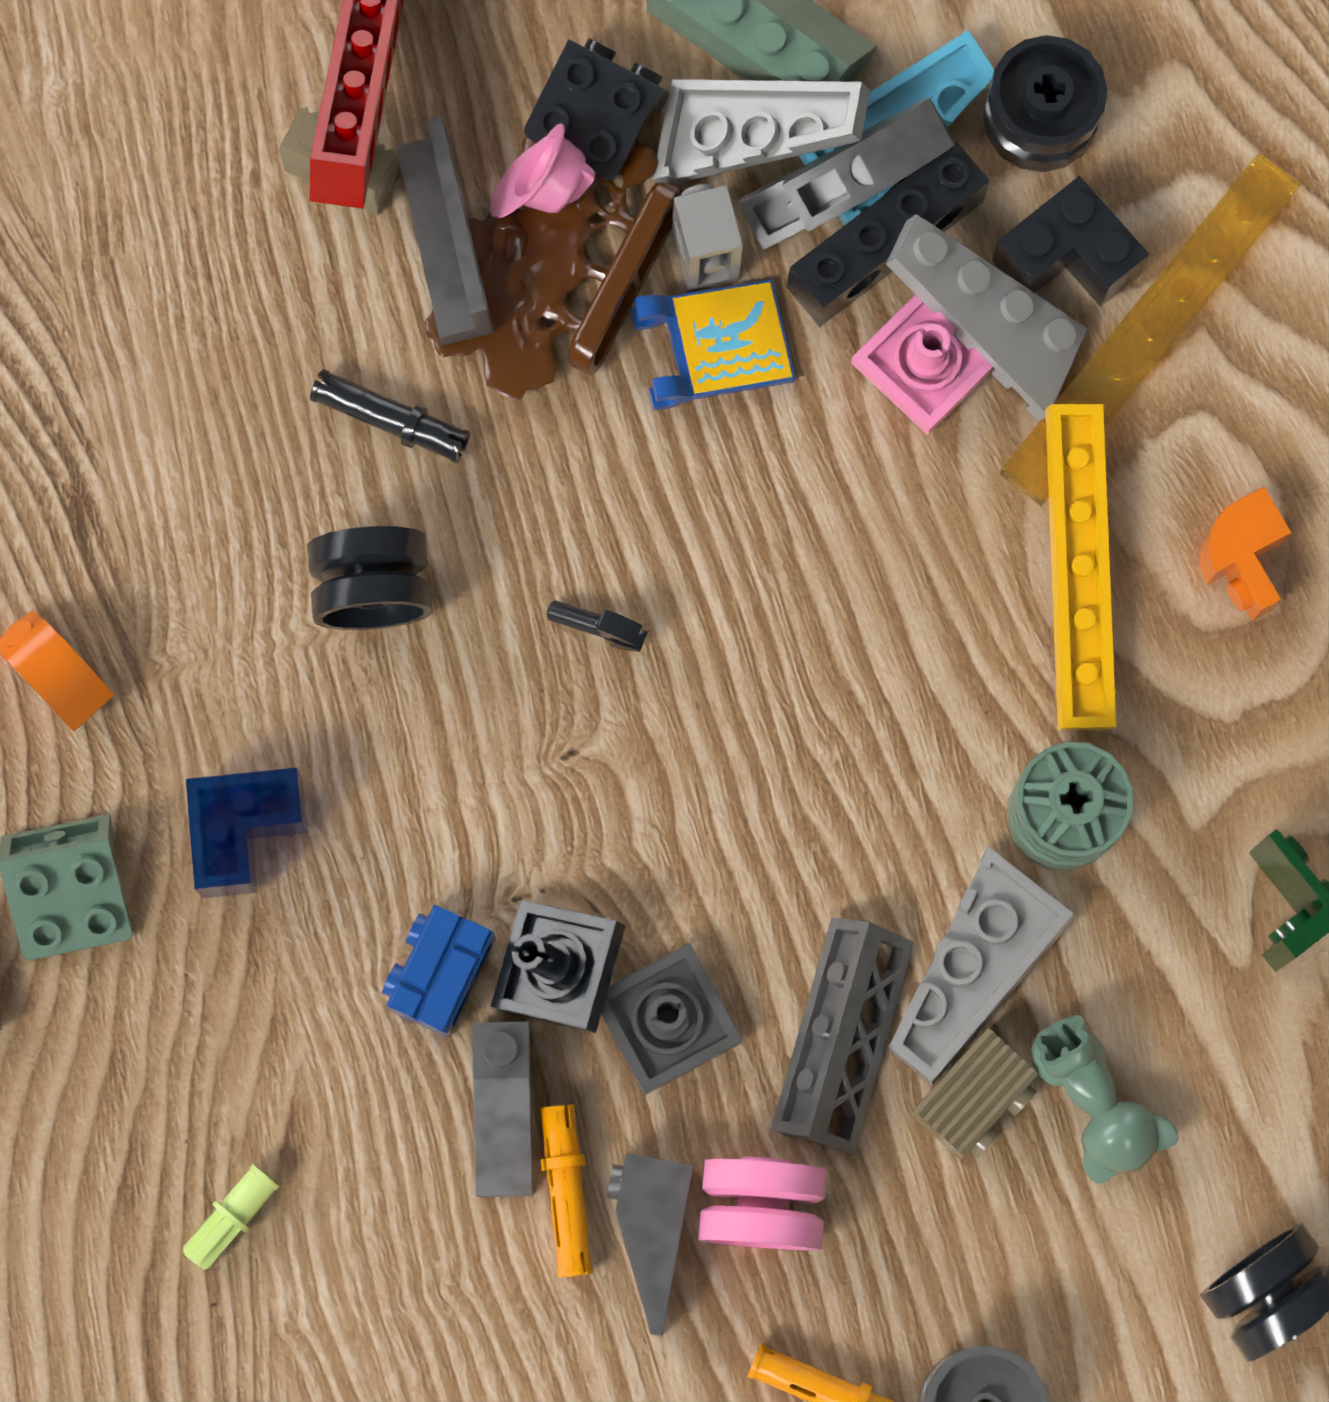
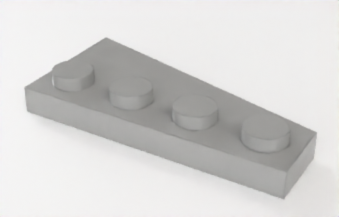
M672 79L657 153L658 165L652 180L656 183L664 181L669 184H676L859 142L862 137L870 89L862 82Z
M916 214L906 220L886 265L933 313L940 311L956 328L955 336L968 350L975 348L993 366L994 370L991 374L1006 389L1013 387L1028 403L1025 409L1037 421L1046 418L1045 408L1055 403L1088 328Z
M988 846L970 887H967L958 906V911L934 954V960L923 982L920 983L889 1045L890 1052L933 1086L1074 920V913Z

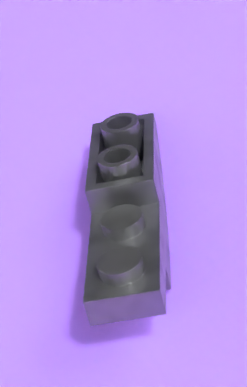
M929 96L864 130L861 141L835 147L833 151L742 197L738 205L764 250L805 228L808 232L866 201L952 148L955 142Z

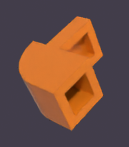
M1265 486L1225 508L1207 532L1200 551V567L1206 584L1208 585L1226 575L1229 580L1226 583V589L1231 601L1239 611L1246 610L1252 621L1271 612L1281 600L1257 558L1280 547L1292 533Z
M33 609L21 620L13 623L6 630L4 636L0 638V655L31 686L73 732L115 695L56 630Z

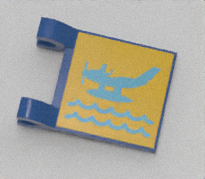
M772 279L675 296L645 295L634 299L635 307H632L630 310L634 329L645 330L666 323L678 371V376H662L652 380L653 387L649 388L648 391L653 411L672 408L695 399L788 384L795 381Z

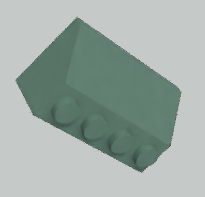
M647 0L648 13L744 80L852 82L877 49L874 43L812 0Z

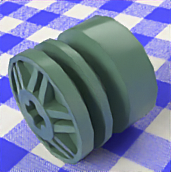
M1064 742L1046 748L1027 764L1008 798L1007 824L1013 841L1029 860L1051 870L1073 871L1091 865L1105 854L1123 835L1133 814V789L1126 770L1110 753L1090 743ZM1069 791H1072L1074 799L1084 800L1085 802L1077 814H1073L1071 805H1062L1060 802Z

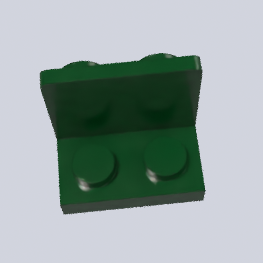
M1277 829L1266 836L1249 852L1251 857L1297 913L1268 935L1274 945L1264 952L1262 956L1275 972L1296 959L1329 933V881L1326 879L1319 881L1306 865L1309 862V857L1301 844L1291 835L1284 837Z

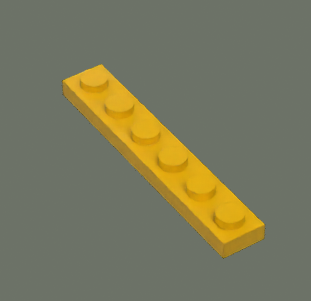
M1050 404L1045 408L1058 730L1116 728L1104 409L1103 404Z

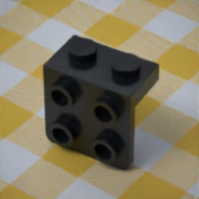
M588 38L583 47L568 39L525 124L524 134L529 140L537 143L545 138L557 124H564V137L582 151L585 156V163L593 169L595 174L609 181L615 180L619 177L653 108L662 112L668 100L669 92L658 86L663 76L636 62H634L629 71L612 62L616 52Z

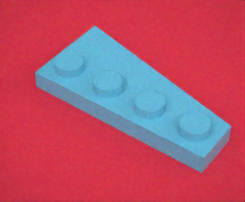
M969 30L871 91L863 131L929 96L948 128L991 82L994 68ZM835 147L798 156L806 165L833 151ZM895 184L838 215L843 225H846L883 197Z

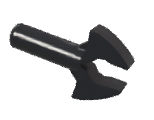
M557 600L552 601L547 609L549 621L602 637L613 648L640 652L648 633L645 630H641L643 625L607 609H604L601 615Z

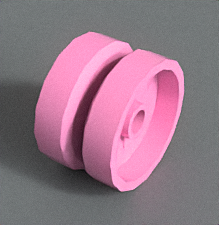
M763 1157L705 1159L702 1190L710 1196L737 1201L736 1206H709L701 1211L698 1241L768 1249L821 1251L824 1221L815 1214L789 1211L790 1204H817L826 1198L828 1169L792 1164V1161Z

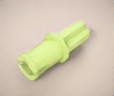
M252 1164L249 1167V1171L221 1203L217 1200L213 1202L212 1205L216 1209L183 1247L186 1257L204 1270L210 1268L241 1230L245 1233L249 1231L246 1224L271 1194L277 1191L279 1186Z

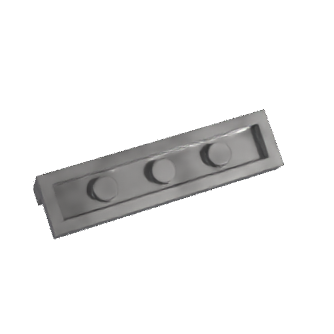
M440 115L426 119L429 138L396 145L436 326L443 346L492 334L494 330L450 140Z
M831 917L772 1123V1131L790 1137L814 1141L843 1153L855 1154L914 941L871 922ZM880 942L892 947L887 968L881 974H879L875 963ZM871 997L875 1011L871 1023L864 1027L860 1013L864 1001ZM856 1050L860 1064L856 1076L849 1081L845 1066L848 1056ZM841 1104L845 1117L838 1137L827 1133L833 1109Z

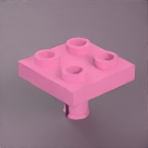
M916 295L852 356L851 364L927 435L994 370L993 366L975 348L968 350L955 336L956 328L940 311L933 313Z

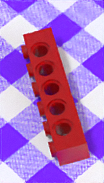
M342 0L310 154L309 201L364 209L404 0Z

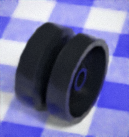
M1050 35L1025 39L1006 51L994 69L983 113L987 138L999 155L1021 169L1038 172L1065 168L1083 156L1095 137L1098 124L1105 110L1108 88L1102 67L1089 50L1070 39Z
M399 526L358 527L329 532L313 538L307 544L310 575L323 582L311 592L312 616L316 625L338 630L383 629L411 624L426 619L433 614L430 582L417 576L418 573L429 566L425 533L413 528Z
M1303 1223L1284 1231L1249 1254L1212 1282L1200 1294L1217 1319L1233 1318L1253 1307L1254 1310L1237 1323L1231 1335L1232 1341L1247 1362H1252L1279 1346L1294 1340L1314 1326L1329 1312V1266H1319L1299 1278L1296 1276L1315 1259L1319 1250V1245Z

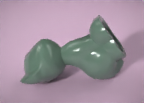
M1075 1015L1064 1018L1037 1034L1031 1048L1032 1065L1037 1071L1038 1076L1048 1084L1057 1087L1064 1086L1072 1102L1092 1116L1084 1129L1081 1142L1085 1151L1083 1156L1084 1171L1094 1183H1104L1118 1172L1139 1170L1147 1164L1155 1152L1170 1148L1177 1143V1129L1167 1117L1151 1113L1140 1103L1132 1101L1118 1102L1116 1084L1107 1065L1106 1052L1099 1039L1088 1029L1087 1023L1082 1016Z

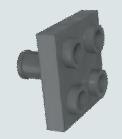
M690 943L608 988L601 1016L644 1096L743 1043L740 1034Z

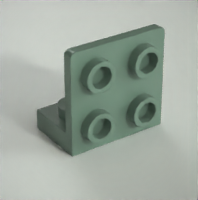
M110 814L1 837L0 873L22 955L25 960L49 957L132 938L133 929L114 859L115 831Z

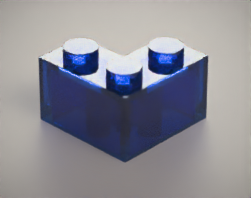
M298 768L186 779L194 889L202 898L258 893L253 838L308 833L304 783Z

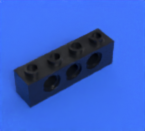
M955 141V145L919 168L790 266L786 288L816 324L821 327L893 272L886 263L906 220L917 214L945 232L983 203L990 180Z

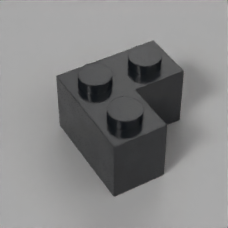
M1079 175L1000 238L992 262L999 270L1034 293L1066 268L1101 307L1140 276L1150 254Z

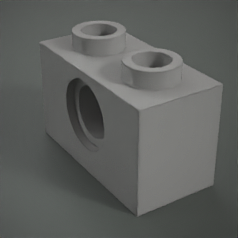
M700 184L684 190L681 194L682 196L674 197L672 235L687 292L739 281L743 245L727 185L713 188L710 184Z

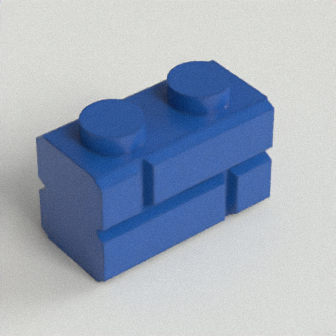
M433 905L428 916L419 913L406 939V943L413 946L405 966L395 963L384 984L382 994L390 997L386 1004L387 1009L398 1016L449 1038L496 939L495 933L437 905Z

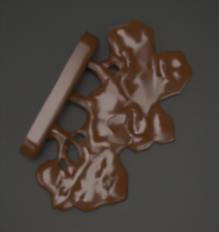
M525 137L522 141V154L536 143ZM637 140L620 173L625 179L622 188L616 186L613 180L609 181L595 174L594 182L576 201L567 204L558 213H547L533 208L523 211L518 208L502 218H494L490 212L487 218L481 221L476 218H469L468 222L494 333L442 346L432 310L426 319L425 330L427 336L434 340V348L438 355L443 358L447 356H467L477 349L482 351L486 386L517 401L523 398L526 390H538L544 385L553 383L557 371L551 350L554 336L568 330H573L576 333L569 348V364L586 374L594 375L604 362L634 304V299L637 298L673 228L674 197L682 196L683 190L664 181L658 182L649 190L637 215L630 214L627 206V188L632 185L642 184L654 174L658 165L654 149ZM600 183L605 184L615 197L609 203V206L615 208V211L612 213L602 208L597 202L594 191L595 187ZM596 212L604 217V220L600 223H590L588 221V218ZM614 225L623 230L626 236L609 269L589 262L584 254L585 244L589 236L601 227ZM592 277L602 283L583 319L577 318L570 307L564 302L566 294L579 286L582 280ZM544 316L556 320L551 328H544L539 326L537 320Z

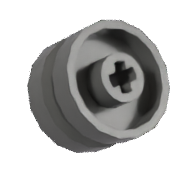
M992 1346L956 1350L937 1362L923 1381L918 1402H978L981 1399H989L990 1402H1049L1047 1388L1030 1363L1013 1351Z

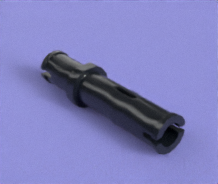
M322 369L318 374V378L322 382L320 383L315 380L310 393L311 401L321 403L401 438L402 445L409 448L418 445L446 457L454 463H458L462 458V454L459 451L465 452L470 439V431L462 430L428 415V409L416 405L414 408H411L332 374L329 370Z

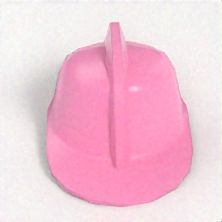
M557 124L545 138L527 149L507 169L497 184L491 198L489 210L492 217L502 218L522 205L547 213H558L567 204L579 199L594 182L595 172L585 163L584 154L564 137V124Z

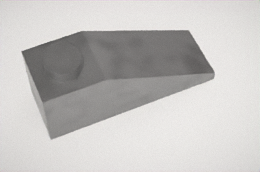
M529 1022L472 1023L476 1197L533 1196L531 1036Z
M626 1153L624 1166L615 1164L612 1166L607 1198L617 1199L616 1215L650 1334L662 1336L693 1166Z

